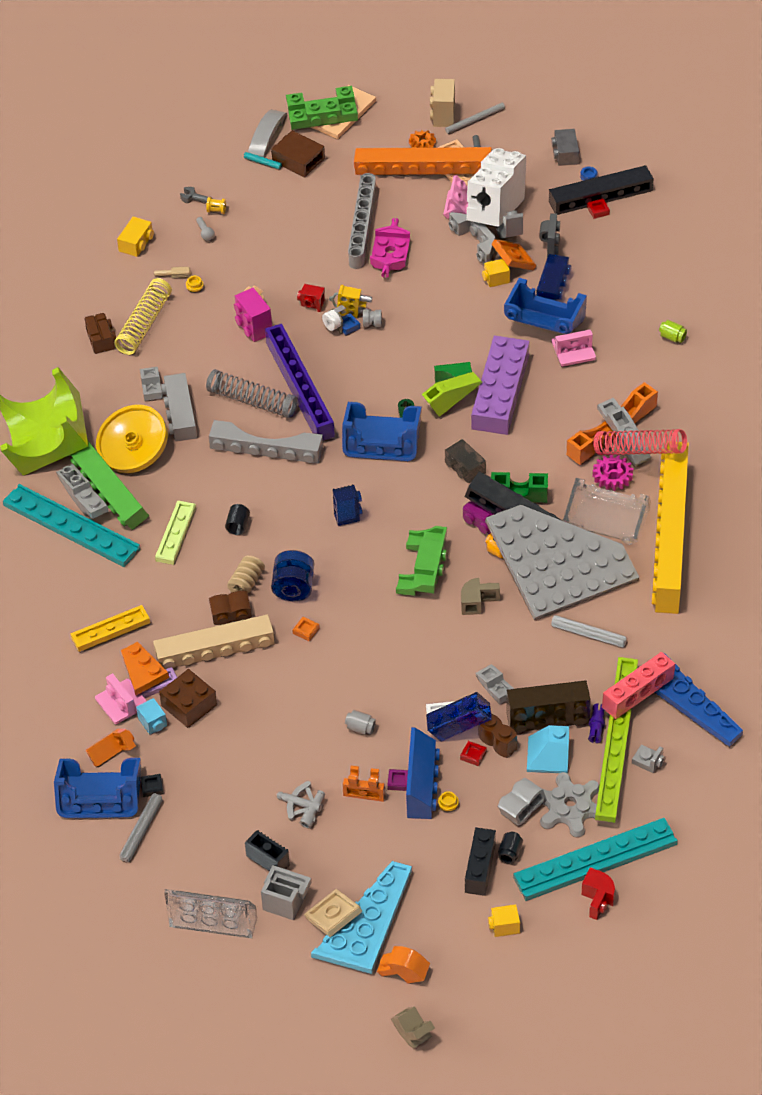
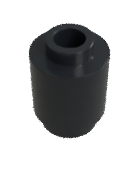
M511 831L503 835L498 850V858L504 863L512 864L518 859L523 839L517 832Z

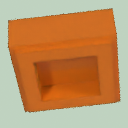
M302 617L292 631L294 635L310 641L320 629L318 623Z

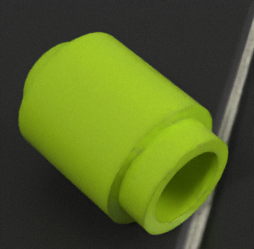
M670 320L662 322L659 328L662 337L676 343H682L687 335V329L684 326Z

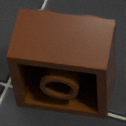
M187 669L159 691L161 706L187 728L217 706L216 691L190 669Z

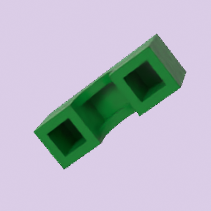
M491 472L493 480L505 485L527 500L547 503L548 473H529L527 481L518 483L510 478V472Z

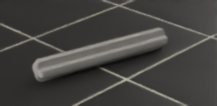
M554 615L551 622L553 627L619 647H624L627 641L626 636Z
M156 793L151 795L119 855L120 860L125 862L131 860L162 803L161 795Z

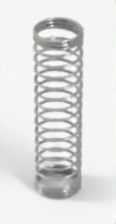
M216 369L212 370L207 378L206 389L208 392H215L227 398L231 397L233 400L236 399L248 405L252 404L253 407L257 406V408H262L269 412L273 411L274 414L278 413L286 418H291L297 408V396L291 394L286 396V393L283 392L281 394L280 390L275 392V389H272L270 391V387L265 389L264 385L260 387L258 383L254 385V382L249 384V380L244 382V379L241 378L239 380L238 376L234 378L233 375H230L228 377V373L223 375L222 371ZM216 374L214 385L211 388L213 377ZM227 375L226 383L221 390L223 378ZM232 376L231 385L228 391L226 392L227 383L229 381V378ZM237 378L236 387L233 393L231 394L233 383ZM242 380V387L237 395V388L240 381ZM248 382L246 392L242 397L243 387ZM253 383L252 392L247 399L248 390ZM258 385L257 394L254 400L252 401L254 390ZM263 387V393H262V396H261V398H260V400H259V402H258L259 392H260L261 388ZM269 389L267 399L263 404L265 392ZM274 390V395H273L272 401H271L270 405L268 406V402H269L270 395H271L272 391ZM279 392L278 401H277L275 407L273 408L275 397H276L277 393ZM283 394H284V400H283V403H282V405H281V407H280V409H279V403H280L281 397H282ZM293 399L291 409L288 413L289 405Z

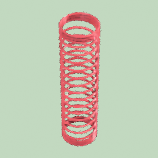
M663 429L661 431L640 430L639 432L637 430L634 432L631 430L623 432L599 431L594 437V449L598 455L682 454L687 447V436L683 429H672L671 431L669 429L666 431ZM657 431L659 432V434H658L659 450H658V451H657V449H656V447H657V435H656V432H657ZM667 431L670 432V433H669V446H670V450H669V451L667 450V445H668V436H667V433H666ZM678 432H680L682 436V446L680 450H678L677 448L679 443ZM619 433H622V435H621V447H622V451H621V452L619 451V448H620V436H619ZM602 435L604 436V440H605V448H604V451H603L602 445H601ZM599 436H600V447H601L602 453L600 452L599 445H598ZM622 437H624V447L622 444ZM636 441H637V447H638V450H637V451H635ZM652 441H653V447H654V450H653V451L651 450ZM641 442L644 448L643 451L640 450ZM662 443H664V451L661 449ZM646 444H648V448H649L648 451H646V449H645V448H646Z

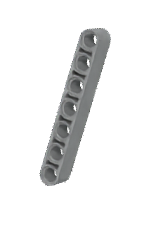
M371 173L363 174L359 182L348 248L349 266L353 269H360L365 264L376 195V179Z

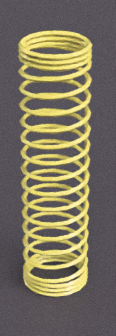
M156 278L151 281L148 289H146L141 300L115 339V346L120 352L132 355L137 350L141 340H143L146 332H148V329L172 292L170 284L165 280ZM153 285H160L164 287L168 291V294H165V292L159 288L153 287ZM150 292H153L156 296L162 298L163 301H160L157 297L151 295ZM148 296H151L154 300L160 302L161 305H158L155 301L149 299ZM145 300H149L152 304L158 306V309H156L153 305L146 303ZM143 304H146L148 307L156 310V312H153L149 308L144 307ZM141 308L153 313L154 316H150L147 312L142 311ZM138 312H142L144 315L150 317L151 320H148L146 317L140 315ZM136 315L148 321L149 324H146L142 320L137 319ZM133 319L146 325L147 328H143L140 324L135 323ZM131 323L135 324L139 328H142L144 332H141L138 328L133 327ZM129 327H131V328H133L135 331L141 333L142 336H139L137 333L131 331V330L129 329ZM126 331H129L133 335L139 337V340H136L133 336L127 334ZM120 339V341L123 344L124 342L121 339L126 340L127 342L132 344L133 347H129L126 344L124 345L134 350H125L119 345L118 340Z

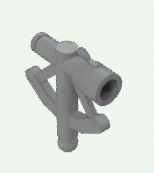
M306 781L298 786L292 794L277 793L279 800L288 802L287 813L289 820L292 821L296 815L304 813L299 823L305 828H311L313 822H315V814L321 811V802L325 796L323 791L318 790L315 798H313L310 790L312 786L310 781ZM306 790L310 800L299 796ZM294 805L305 807L297 811L293 809Z

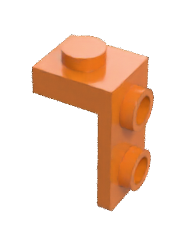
M116 729L87 748L86 752L93 765L97 767L120 751L131 750L136 747L133 742L134 736L127 729Z

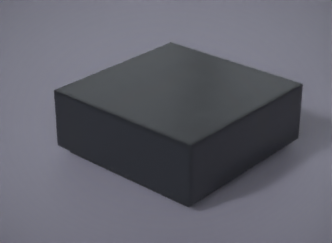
M161 774L141 777L143 797H149L154 793L158 795L164 794Z

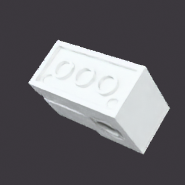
M496 148L481 161V169L468 181L466 220L499 227L503 223L502 217L507 216V212L514 211L525 198L526 155L517 151L508 152L502 148Z

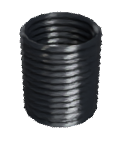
M242 504L232 505L225 524L226 530L234 535L243 534L250 510Z

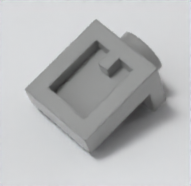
M641 745L632 758V764L654 773L657 767H661L665 760V756H663L664 748L659 746L657 751Z

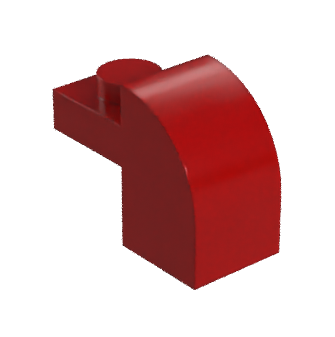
M591 867L582 882L581 895L593 899L589 910L590 918L597 920L600 913L605 912L607 905L613 906L615 885L611 877Z

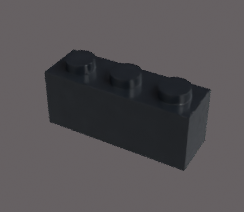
M475 827L465 875V893L486 896L496 846V830Z

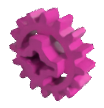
M610 454V458L603 456V460L597 459V464L593 465L592 477H594L595 483L599 482L600 488L606 486V490L613 488V491H616V487H619L622 490L623 485L629 486V481L633 480L634 469L631 468V462L627 463V458L621 460L620 455L613 458V455Z

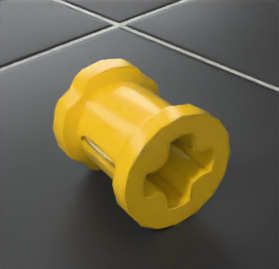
M208 197L206 203L207 212L216 211L225 214L226 199L216 200Z

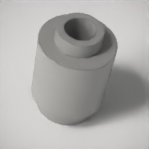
M353 710L352 713L348 712L345 724H347V729L366 735L367 733L372 734L376 719L372 718L371 715Z

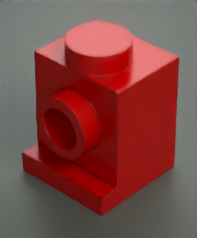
M304 284L302 290L298 291L297 301H301V306L317 309V312H320L325 302V287Z

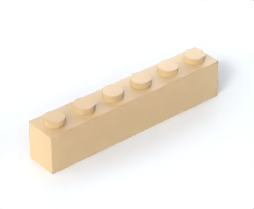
M268 614L153 641L156 659L165 669L190 665L275 644L274 632Z

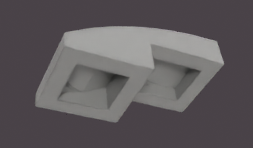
M158 367L140 369L144 401L163 398Z
M492 664L476 673L480 683L499 704L506 701L507 689H514L504 680L503 673Z

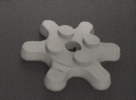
M561 772L556 777V788L552 791L543 789L546 798L542 804L547 806L549 811L540 819V825L545 829H551L558 823H564L569 827L572 836L581 837L585 833L583 822L588 818L595 819L597 804L592 802V798L598 794L600 785L594 780L589 781L585 785H574L571 783L570 776L565 772ZM570 799L575 805L567 806L565 803Z

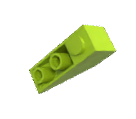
M474 372L437 382L422 393V396L440 417L483 382Z

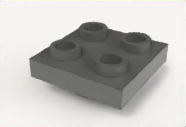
M550 213V220H545L541 223L539 233L540 240L547 242V263L554 264L555 256L558 257L559 246H556V244L560 243V234L557 233L560 232V221H557V214Z

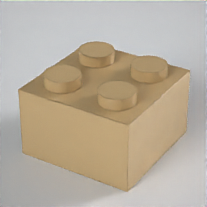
M434 79V86H431V96L433 97H430V107L433 110H430V120H433V127H448L454 124L455 79Z

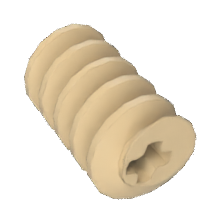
M247 555L243 557L227 583L228 589L231 592L244 590L250 593L255 582L258 580V576L264 570L265 564L254 556Z

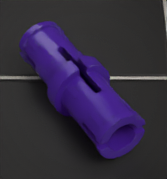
M599 703L593 705L592 718L589 720L590 733L588 740L591 743L594 741V736H596L595 743L601 742L602 729L605 726V710L602 708V704L600 705V710H598Z

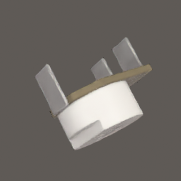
M343 305L335 309L333 308L322 315L323 323L328 330L333 331L336 329L339 333H343V319L339 313L346 309Z

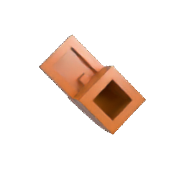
M394 946L391 953L383 954L377 972L381 976L398 974L408 984L421 982L425 979L430 962L413 949Z

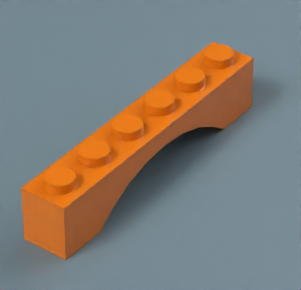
M644 382L630 393L621 407L624 406L633 422L636 423L657 407L658 391ZM606 421L592 429L580 430L567 440L566 455L581 465L596 453L594 449L596 433L599 431L613 432V430ZM603 435L601 438L602 448L605 446V440ZM599 436L598 445H599V449L601 450V447H600V436Z

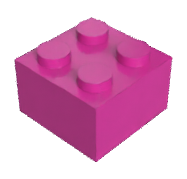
M254 288L234 295L235 321L237 325L244 329L246 336L250 337L253 342L265 338V328L272 327L270 307Z

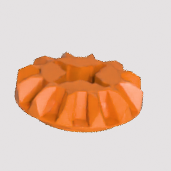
M423 130L421 132L415 131L414 134H410L409 144L412 148H433L436 144V138L434 133H430L429 130L426 132Z

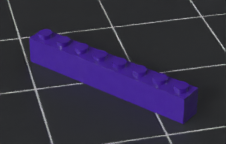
M278 324L265 328L266 344L289 389L294 396H297V404L312 433L323 435V441L335 437L334 421L284 326Z

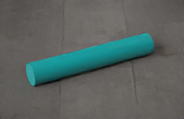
M249 152L244 153L245 159L279 170L282 167L280 162Z

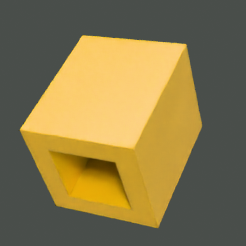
M503 259L484 263L482 276L483 280L487 281L489 287L510 283V269Z
M516 904L491 908L488 926L489 929H493L495 937L520 934V920Z

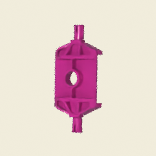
M395 218L392 219L391 226L375 229V240L372 256L370 255V264L374 268L382 269L381 276L385 278V274L386 278L389 277V271L401 270L406 264L410 231L398 227V218L396 220Z

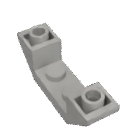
M517 210L507 212V216L502 217L503 223L499 227L495 226L499 238L523 235V213L518 214Z
M449 213L448 225L450 229L458 236L470 231L480 242L477 244L476 253L478 261L483 264L491 262L495 248L492 246L495 236L483 223L466 220L467 214Z

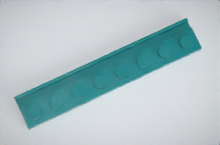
M18 484L16 490L13 489L3 500V506L122 567H125L135 556V553L140 551V544L21 484Z
M661 818L513 873V879L521 894H523L525 901L584 880L590 867L606 872L676 846L678 840L674 837V833L666 819Z

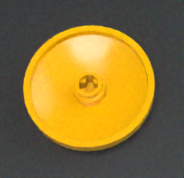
M145 405L126 406L112 413L103 422L96 437V450L113 471L119 473L138 472L153 464L160 457L167 444L168 428L162 416L155 409Z

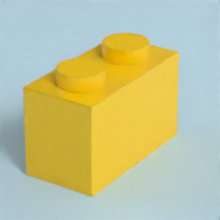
M133 216L117 238L119 252L138 257L140 252L145 249L147 242L154 235L152 222Z

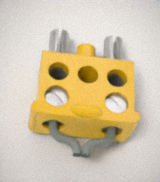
M342 284L340 285L339 292L330 296L329 301H332L335 307L343 305L346 308L339 312L340 315L345 316L351 313L355 318H358L359 313L363 314V309H368L366 308L367 302L371 303L373 298L361 295V289L347 287ZM336 295H338L337 304L335 303V300H334V298L336 297Z

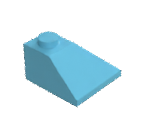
M547 726L528 737L527 772H565L568 774L569 726Z

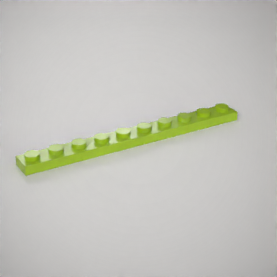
M618 657L615 684L637 669L638 659ZM631 709L617 719H614L611 715L609 718L595 820L613 823L616 821Z

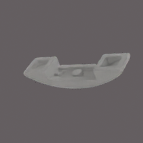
M271 109L263 116L251 140L249 153L265 157L270 148L269 142L278 126H282L287 117L286 112Z

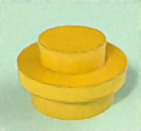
M196 275L190 276L186 281V288L192 292L200 291L204 286L202 279Z
M450 791L442 793L438 798V805L444 811H453L459 803L458 797Z

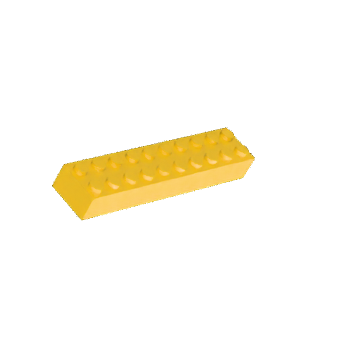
M669 441L667 445L668 451L670 450ZM682 442L678 443V450L681 449ZM687 442V447L682 454H661V460L665 461H661L660 474L664 475H660L659 488L663 490L659 489L658 503L662 504H658L657 517L660 518H657L656 532L660 533H656L655 547L659 548H655L653 592L656 593H652V604H655V612L679 614L689 442Z

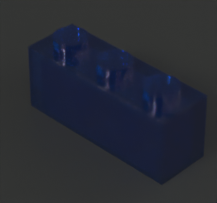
M548 254L536 290V296L555 301L562 300L564 294L563 287L566 288L568 282L567 275L571 274L572 265H569V257Z
M478 692L426 714L427 731L439 741H444L492 719L490 702Z

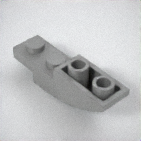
M614 398L598 404V411L613 431L623 432L631 430L634 432L637 430L639 432L624 406L620 407ZM619 433V436H620V446H621V435H622V433ZM622 437L623 447H624V437ZM636 441L635 451L638 450L637 441ZM641 442L640 450L643 451L644 448ZM626 454L634 466L651 459L650 454Z
M73 464L56 472L66 491L85 516L89 515L93 519L109 511L106 503L93 491L89 481Z

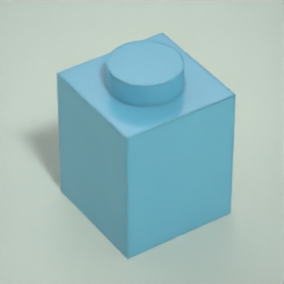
M154 698L136 707L138 719L149 735L161 731L167 726L166 714Z

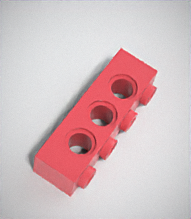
M660 652L603 692L602 708L614 719L619 718L674 679L675 663L664 653Z

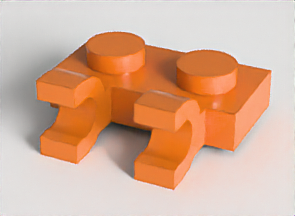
M351 765L350 775L348 778H344L343 796L384 802L385 783L378 782L379 769L371 768L370 778L368 781L358 779L359 766Z

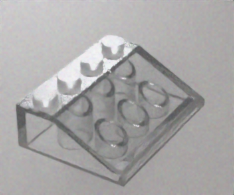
M165 889L164 894L170 927L253 938L257 921L256 905L252 902Z

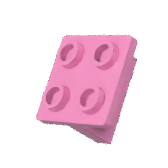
M457 175L453 176L451 190L447 194L443 214L447 219H449V213L451 212L467 214L468 186Z
M591 330L560 335L552 339V345L562 367L596 360V355L592 348L593 334Z
M113 673L106 677V690L95 696V700L114 724H118L137 713L136 707L147 702L141 693L135 695L130 679L119 682Z

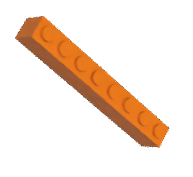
M492 147L356 148L354 157L355 175H363L365 173L373 175L476 174L481 169V161L492 151Z

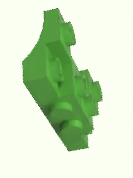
M352 86L336 88L337 97L304 101L303 93L286 95L291 130L358 121Z
M434 526L427 530H409L406 549L418 551L414 574H399L396 594L415 596L416 591L434 593L438 578L443 575L444 565L442 561H446L447 550H444L447 527Z

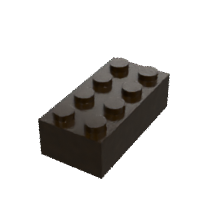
M587 680L507 689L506 715L508 725L515 732L521 733L530 730H541L547 726H580L589 724L591 698Z

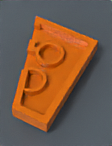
M138 641L121 650L135 695L169 678L168 671Z

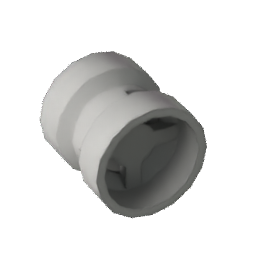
M363 309V327H369L370 325L381 327L382 311Z

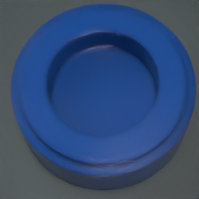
M590 166L584 167L580 172L582 181L598 176L597 170Z

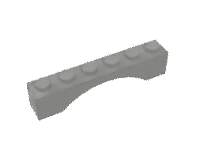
M214 420L209 434L210 449L318 464L323 450V435L304 432L288 438L268 439L248 434L236 427L232 422Z

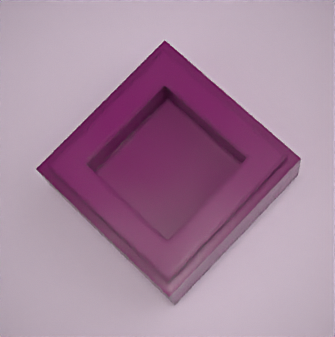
M389 769L387 790L406 791L408 770Z

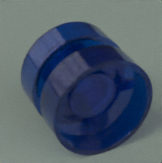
M288 550L279 553L275 557L271 590L275 596L282 600L295 602L302 601L311 595L315 566L311 556L301 551Z

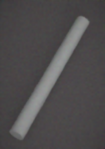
M503 102L446 127L445 131L447 134L505 109V105Z

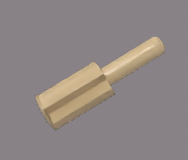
M171 267V270L154 271V275H172V278L190 277L191 270L190 267Z

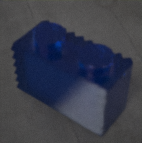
M352 484L351 486L333 489V509L337 525L341 526L360 521V514H363L359 502H362L360 491H356L355 485Z

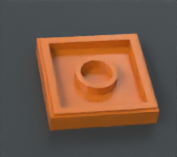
M494 239L492 246L508 266L534 271L536 264L520 244Z

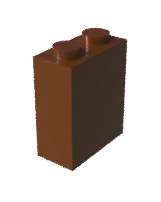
M293 130L271 149L273 161L282 163V167L304 178L325 159L324 145Z

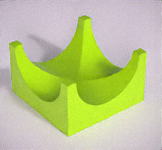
M59 367L52 370V375L55 378L53 389L39 400L20 403L10 401L0 395V411L8 425L12 438V446L8 443L1 445V452L23 476L88 447L80 392Z

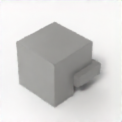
M272 865L261 890L263 910L294 920L312 883L311 878Z

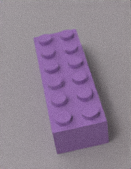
M501 336L493 337L481 379L483 383L479 386L471 414L472 430L508 435L529 358L530 341Z

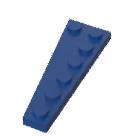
M676 664L674 679L654 692L729 747L743 735V730L714 701H710L705 696L706 693L702 689H698L693 684V680L689 676L686 677Z

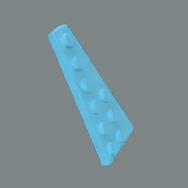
M392 861L377 877V881L373 886L364 892V896L358 902H355L361 907L362 912L333 936L329 937L326 935L319 947L311 952V957L372 974L410 878L412 866Z

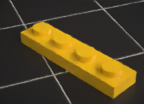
M140 605L70 633L78 652L147 625L150 623V618L144 607Z

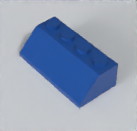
M411 727L406 790L407 818L432 819V811H436L437 799H433V794H437L438 782H434V778L439 776V765H435V763L440 760V749L436 748L435 739L415 727Z

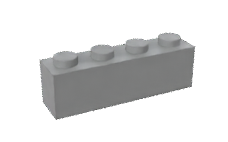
M186 374L164 376V384H161L162 394L167 396L164 397L165 408H169V410H166L167 421H171V424H168L170 435L174 434L175 442L196 439V426Z

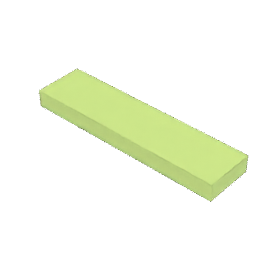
M177 501L156 553V562L174 565L196 510V504Z

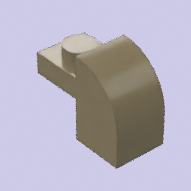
M474 578L466 582L461 589L462 615L481 614V602L500 601L499 583L480 584V579Z
M415 1006L408 1007L391 1018L399 1034L413 1048L431 1038L430 1031L435 1029L431 1021H423Z

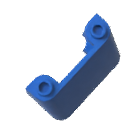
M518 278L504 304V314L513 321L569 334L583 322L586 316L587 295L578 293L574 300L569 298L566 304L536 296L535 288L530 289L527 286L526 279Z
M348 402L342 424V449L344 454L356 458L413 460L417 454L422 406H408L403 411V418L366 416V408L363 404Z
M70 758L59 759L54 779L55 805L59 816L64 818L134 816L138 811L141 758H127L123 760L121 772L81 773L80 764L76 760Z

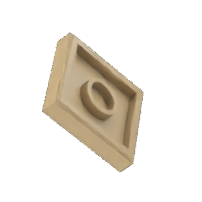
M335 889L304 915L309 922L331 937L358 916L362 909L339 890Z

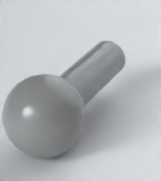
M198 217L196 222L202 230L201 237L205 241L212 240L215 236L214 230L207 227L202 217Z

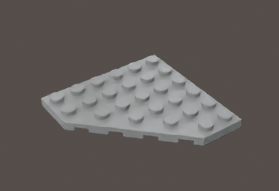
M519 505L489 516L485 520L534 620L639 579V575L623 544L531 508Z

